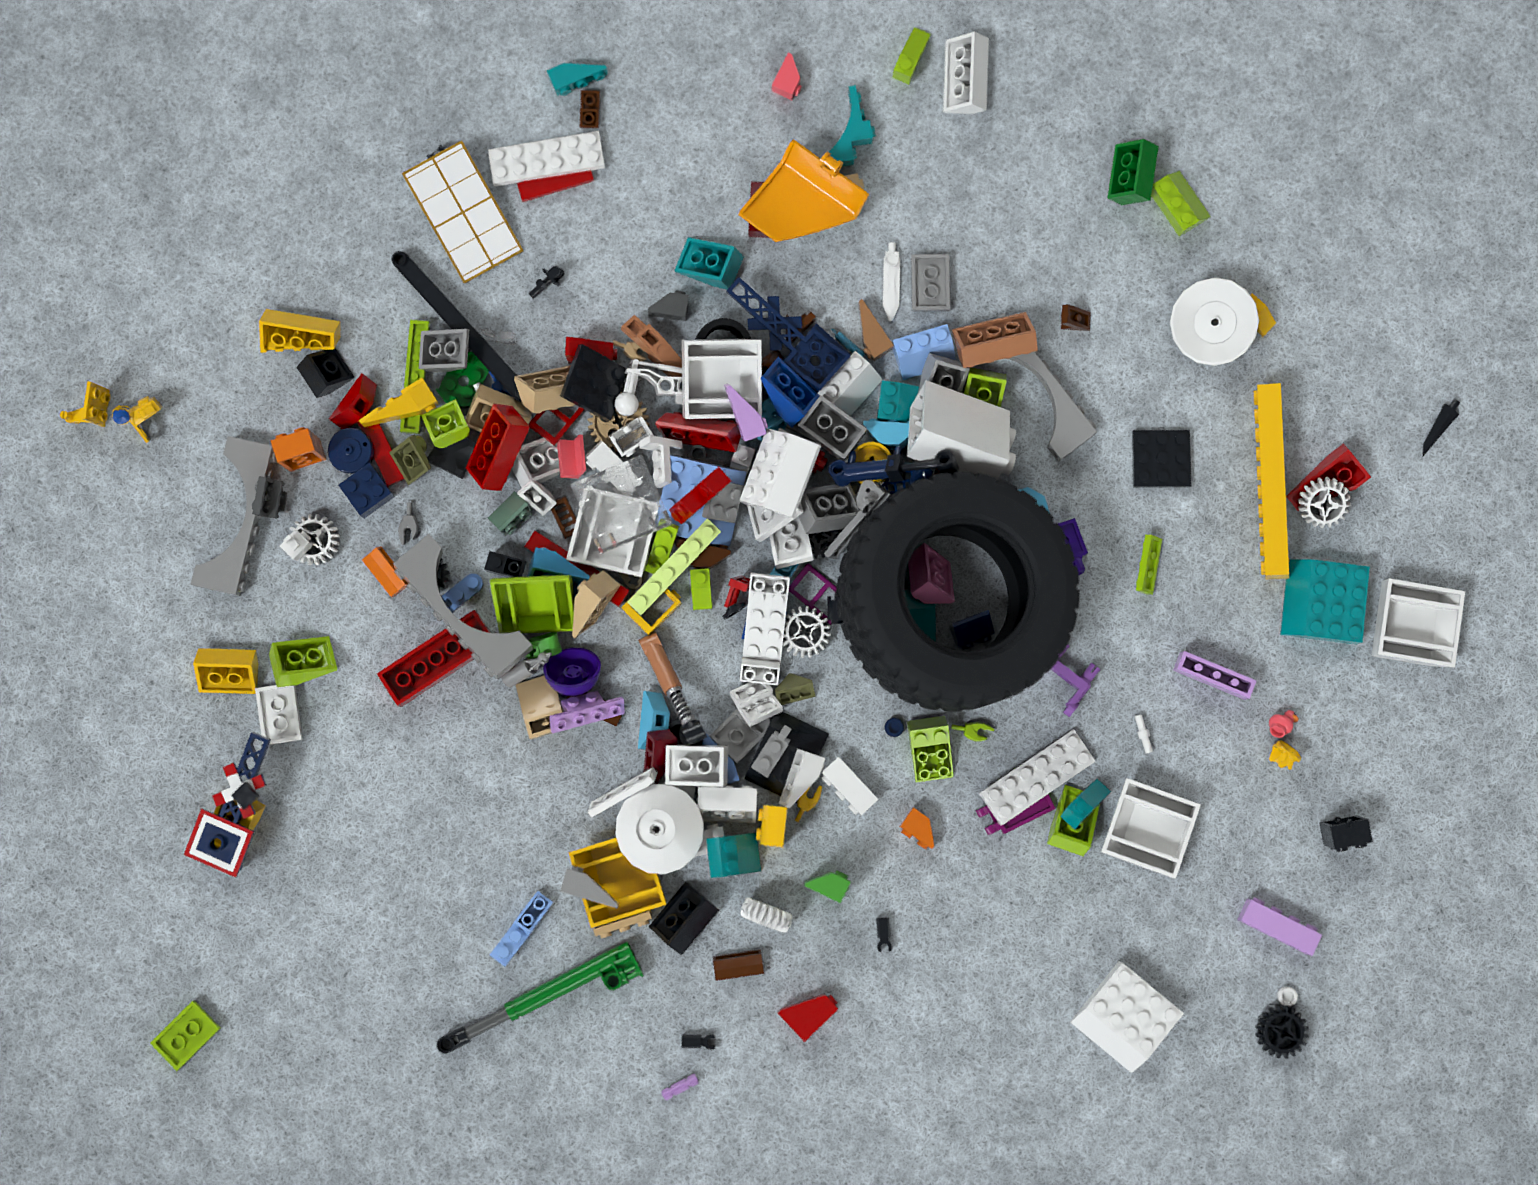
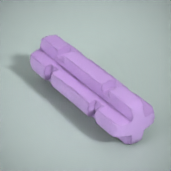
M692 1074L687 1079L684 1078L671 1085V1088L663 1089L661 1092L663 1098L668 1100L673 1095L676 1096L686 1091L690 1086L697 1085L699 1083L698 1078L695 1074Z

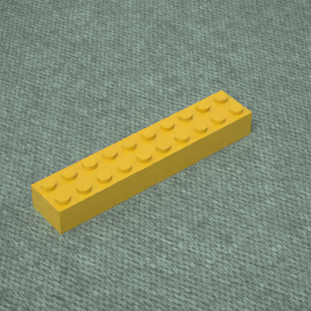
M1281 383L1258 384L1257 390H1253L1254 405H1258V409H1254L1255 424H1259V428H1255L1256 443H1260V447H1256V461H1260L1261 465L1257 466V480H1261V485H1257L1258 499H1262V504H1258L1259 518H1263V523H1259L1260 537H1264V542H1260V556H1264L1265 561H1261V575H1265V580L1289 579Z

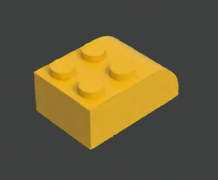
M763 805V809H759L758 821H762L761 829L757 828L756 840H760L759 845L783 847L787 807Z

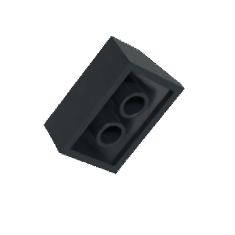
M685 881L648 927L670 948L682 956L719 909Z

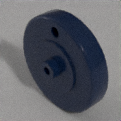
M356 428L339 430L333 435L328 445V457L331 464L337 470L347 474H354L366 464L371 463L374 456V445L371 438L365 432Z

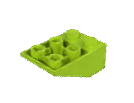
M939 716L907 721L915 782L953 778L949 727L946 717Z

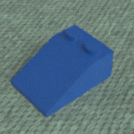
M779 357L776 358L761 377L777 414L791 428L806 415L820 397Z

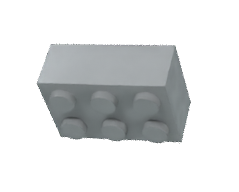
M820 395L798 424L797 430L821 445L824 450L838 460L846 461L850 452L855 449L866 434L867 428Z
M850 484L844 487L829 485L804 490L800 501L803 513L798 517L806 534L844 529L860 509L857 507L856 496Z

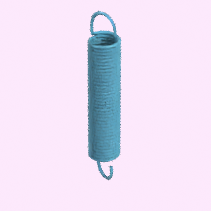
M839 332L834 336L852 353L856 351L862 357L865 355L843 333Z

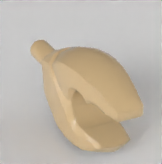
M613 340L615 346L624 349L623 353L632 360L638 359V361L646 360L645 357L637 354L638 350L643 349L634 341H628L625 345Z

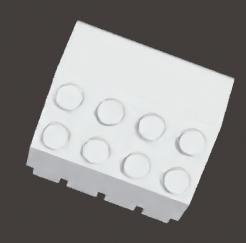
M767 428V434L763 436L739 501L751 507H762L794 519L821 445L792 434Z

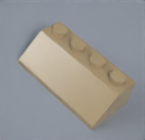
M570 366L514 376L523 405L532 413L574 406L572 402L560 397Z

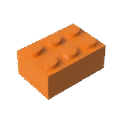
M297 428L294 430V433L288 435L286 433L275 436V439L270 440L277 462L290 472L327 460L320 438L308 428Z

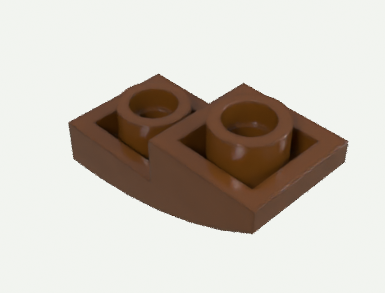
M581 90L580 128L599 129L600 91Z

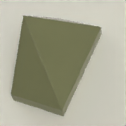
M792 673L788 674L775 689L776 698L781 705L816 697L812 680Z

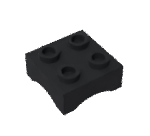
M465 438L445 448L434 446L427 457L428 461L463 479L467 471V463L477 442Z

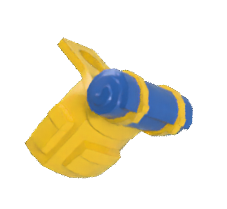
M146 396L137 401L138 405L131 408L125 405L115 407L112 411L114 422L121 425L130 422L146 443L149 442V437L139 424L163 408L155 397L149 398V396Z

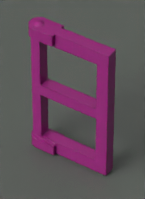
M808 563L790 584L788 591L813 610V608H816L814 604L827 588L830 587L836 592L837 586ZM809 571L825 583L810 602L794 590ZM816 608V614L818 615L821 611ZM823 613L821 618L824 619L827 616Z

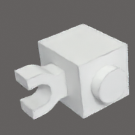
M295 529L283 540L284 542L279 547L293 560L298 562L313 544L309 541L311 537L306 532L302 531L300 533Z

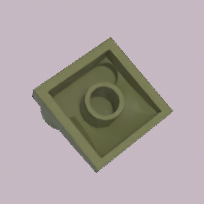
M419 435L408 437L389 452L408 485H411L431 469L425 454L427 449L426 441Z

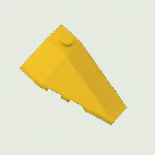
M420 378L402 389V395L399 397L388 399L384 408L377 407L359 421L364 427L422 415L436 409V406L440 404L429 385L423 378Z

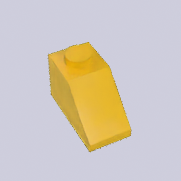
M1252 293L1250 296L1256 303L1259 317L1257 332L1264 337L1276 322L1268 307Z

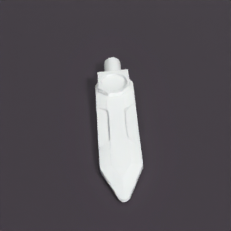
M895 242L888 243V251L885 252L883 265V308L888 320L891 322L898 310L900 295L899 252H896Z

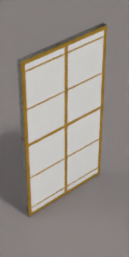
M462 140L402 173L464 284L524 251Z

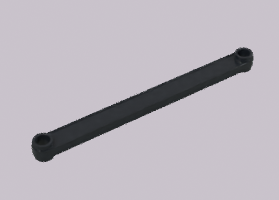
M395 252L391 260L398 271L451 329H469L468 348L512 397L522 403L514 381V376L518 375L412 258L405 252ZM401 257H404L403 262H402L401 264H399V263H398L399 259H400Z

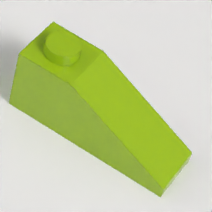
M915 27L913 28L894 67L892 78L910 84L931 36L930 33Z

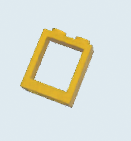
M666 589L664 593L674 603L652 626L627 602L621 608L643 631L650 635L682 603L679 600L681 596L674 589L672 591Z

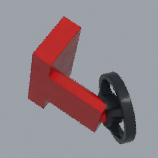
M745 576L730 578L728 584L730 589L724 604L727 610L722 616L724 620L747 606L745 602H736L740 590L744 592L749 591L750 578Z

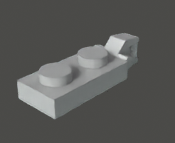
M785 725L780 733L775 731L751 768L768 778L788 747L790 740L786 737L792 729Z

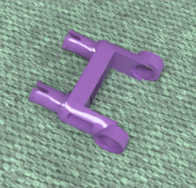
M1067 645V647H1066V649L1064 650L1063 653L1059 654V659H1060V658L1062 657V655L1066 652V650L1070 647L1069 645ZM1060 660L1051 669L1077 689L1066 703L1067 707L1063 711L1068 717L1079 706V702L1091 687V681L1100 672V669L1095 667L1096 665L1093 663L1089 664L1081 676L1067 668Z

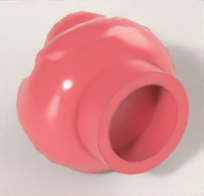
M1288 710L1284 715H1273L1269 719L1270 733L1277 738H1282L1285 734H1289L1293 730V723L1299 720L1296 713Z

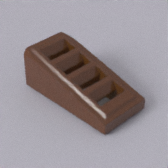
M564 495L555 500L557 504L551 508V511L566 539L573 535L574 528L565 531V528L575 524L577 518L567 496ZM565 503L566 506L558 510L555 509L556 506ZM566 510L569 511L568 514L563 515L561 517H559L558 515L559 513H562ZM569 517L572 518L571 521L565 524H562L561 522Z

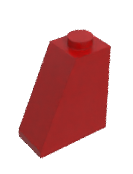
M566 337L565 357L568 364H572L579 344L591 348L612 361L618 359V349H615L612 342Z
M824 993L781 1008L777 1013L805 1042L838 1010L836 1006L838 1001L831 994L827 996Z

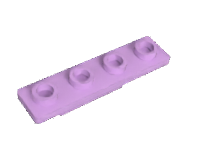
M598 691L561 700V707L565 712L550 716V730L552 733H557L623 715L624 699L618 697L604 701Z

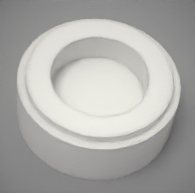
M1286 986L1278 990L1277 1000L1281 1005L1290 1007L1297 1002L1298 995L1293 988Z

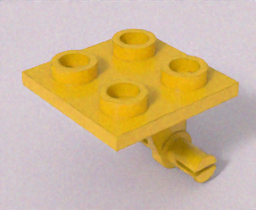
M87 381L84 407L70 412L62 411L60 417L68 423L79 424L84 422L105 427V422L108 418V403L111 398L110 390Z

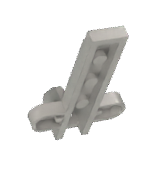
M872 480L862 482L856 497L857 507L860 511L828 547V550L824 553L828 558L837 559L847 547L853 534L858 531L861 523L875 509L889 499L891 494L879 482Z

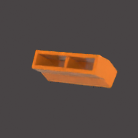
M382 546L376 547L362 559L392 598L407 587L408 582L404 578L400 580L394 573L396 570L393 565L394 562Z

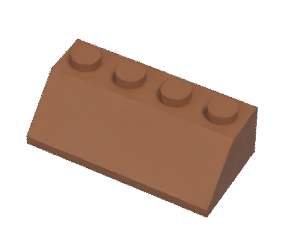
M1026 312L952 329L956 349L963 368L974 367L983 363H992L996 360L1009 359L1013 356L1038 351L1036 331Z

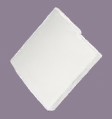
M749 682L730 691L737 709L749 727L783 712V706L773 695V688L769 684Z

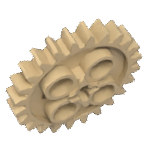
M642 401L639 402V407L633 415L623 416L616 411L619 420L622 421V426H625L639 416H642L644 421L649 419V415H643L647 409H641ZM590 413L593 418H588V422L593 424L589 425L588 429L594 430L590 434L591 437L597 436L595 443H599L602 440L610 449L614 448L617 454V449L608 437L612 431L620 429L618 424H616L614 416H612L611 421L603 422L600 417ZM642 426L629 433L627 437H623L617 442L621 448H624L646 433Z

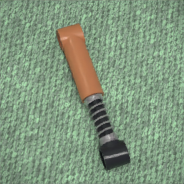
M653 632L639 639L638 641L651 664L664 694L671 699L675 712L680 717L679 720L683 726L681 730L689 746L707 738L700 721L696 720L695 716L691 714L692 711L689 710L690 706H687L688 702L685 701L686 698L681 693L682 685L657 633Z

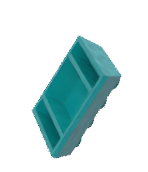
M1289 559V579L1285 581L1280 635L1355 645L1363 643L1370 566L1313 559Z

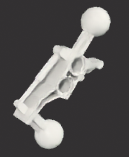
M634 359L631 369L627 368L625 370L627 377L624 391L615 399V408L619 414L623 416L633 415L639 407V401L635 396L638 377H643L655 387L656 395L675 396V403L683 405L682 390L679 386L682 382V377L660 376L649 369H637L638 365L682 374V368ZM662 381L669 383L670 389L668 391L661 389L660 384Z

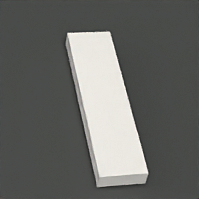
M651 768L591 802L588 809L589 815L593 817L651 785L655 781L657 772L654 768Z

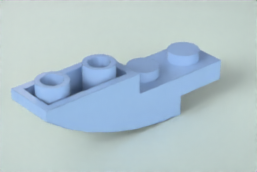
M537 891L489 956L506 967L553 902Z

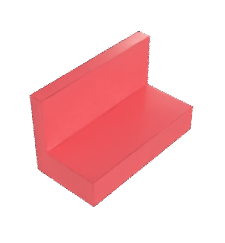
M580 434L575 440L559 439L557 442L560 478L578 479L586 471L583 435Z

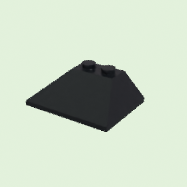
M784 712L774 715L744 779L781 796L797 749L819 756L829 733ZM786 725L792 729L786 737L790 742L767 778L751 768L771 735L775 731L780 733Z

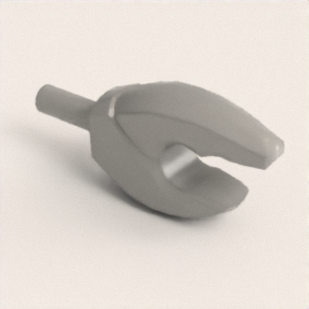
M407 503V516L404 515L398 528L399 539L402 545H405V532L407 529L412 531V540L418 534V521L415 516H411L412 503Z

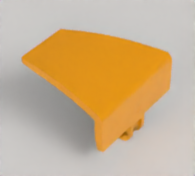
M792 140L781 162L743 206L738 215L773 241L780 242L817 233L855 220L868 199L869 193L839 172L843 162L830 156L831 153L827 151L820 159L800 143Z

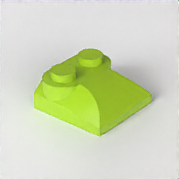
M456 399L421 415L435 447L445 448L465 439L470 433V428Z

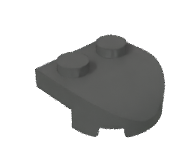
M259 476L255 485L256 495L252 503V514L268 518H279L278 513L279 511H284L287 501V492L283 491L282 488L285 483Z

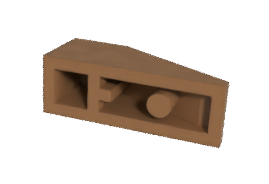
M861 299L858 307L864 346L863 352L868 359L872 358L873 361H876L893 350L894 345L863 299Z

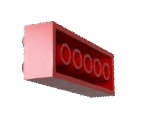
M476 610L459 619L474 629L491 633ZM445 628L377 673V676L397 706L403 707L474 660L469 648L465 650L459 644V638L456 634L452 636Z

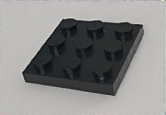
M579 344L560 397L605 421H611L615 410V399L621 393L627 376L625 374L627 368L591 348Z
M1190 430L1132 431L1133 488L1191 487Z

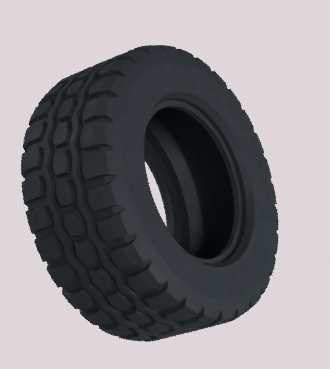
M971 472L941 473L932 475L928 479L917 480L906 488H902L875 509L858 527V531L853 534L847 545V553L843 555L839 568L841 576L837 578L836 590L837 595L840 596V599L837 601L838 616L843 620L841 628L845 639L851 643L849 648L857 661L861 660L863 663L862 668L872 679L877 678L879 685L891 694L897 693L898 697L905 702L913 705L919 703L922 708L930 710L942 709L949 712L972 710L1023 692L1026 688L1033 686L1043 678L1044 673L1049 672L1059 660V654L1063 653L1071 637L1069 633L1073 632L1078 613L1075 612V609L1079 608L1080 590L1077 589L1079 575L1077 566L1073 565L1075 560L1070 544L1065 542L1066 536L1058 523L1054 524L1052 521L1054 517L1043 505L1038 506L1036 504L1037 500L1024 490L1018 491L1017 486L1002 479L996 481L995 477L978 473L974 476ZM938 536H952L968 540L987 552L1001 570L1008 593L1007 614L999 634L985 649L967 652L947 648L927 636L914 621L905 599L904 577L910 556L922 540Z

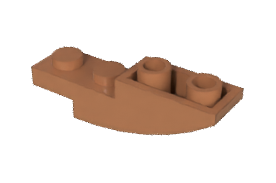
M633 315L621 326V330L648 354V359L654 364L682 368V359L650 324H644L636 315ZM662 370L668 377H682L681 373Z

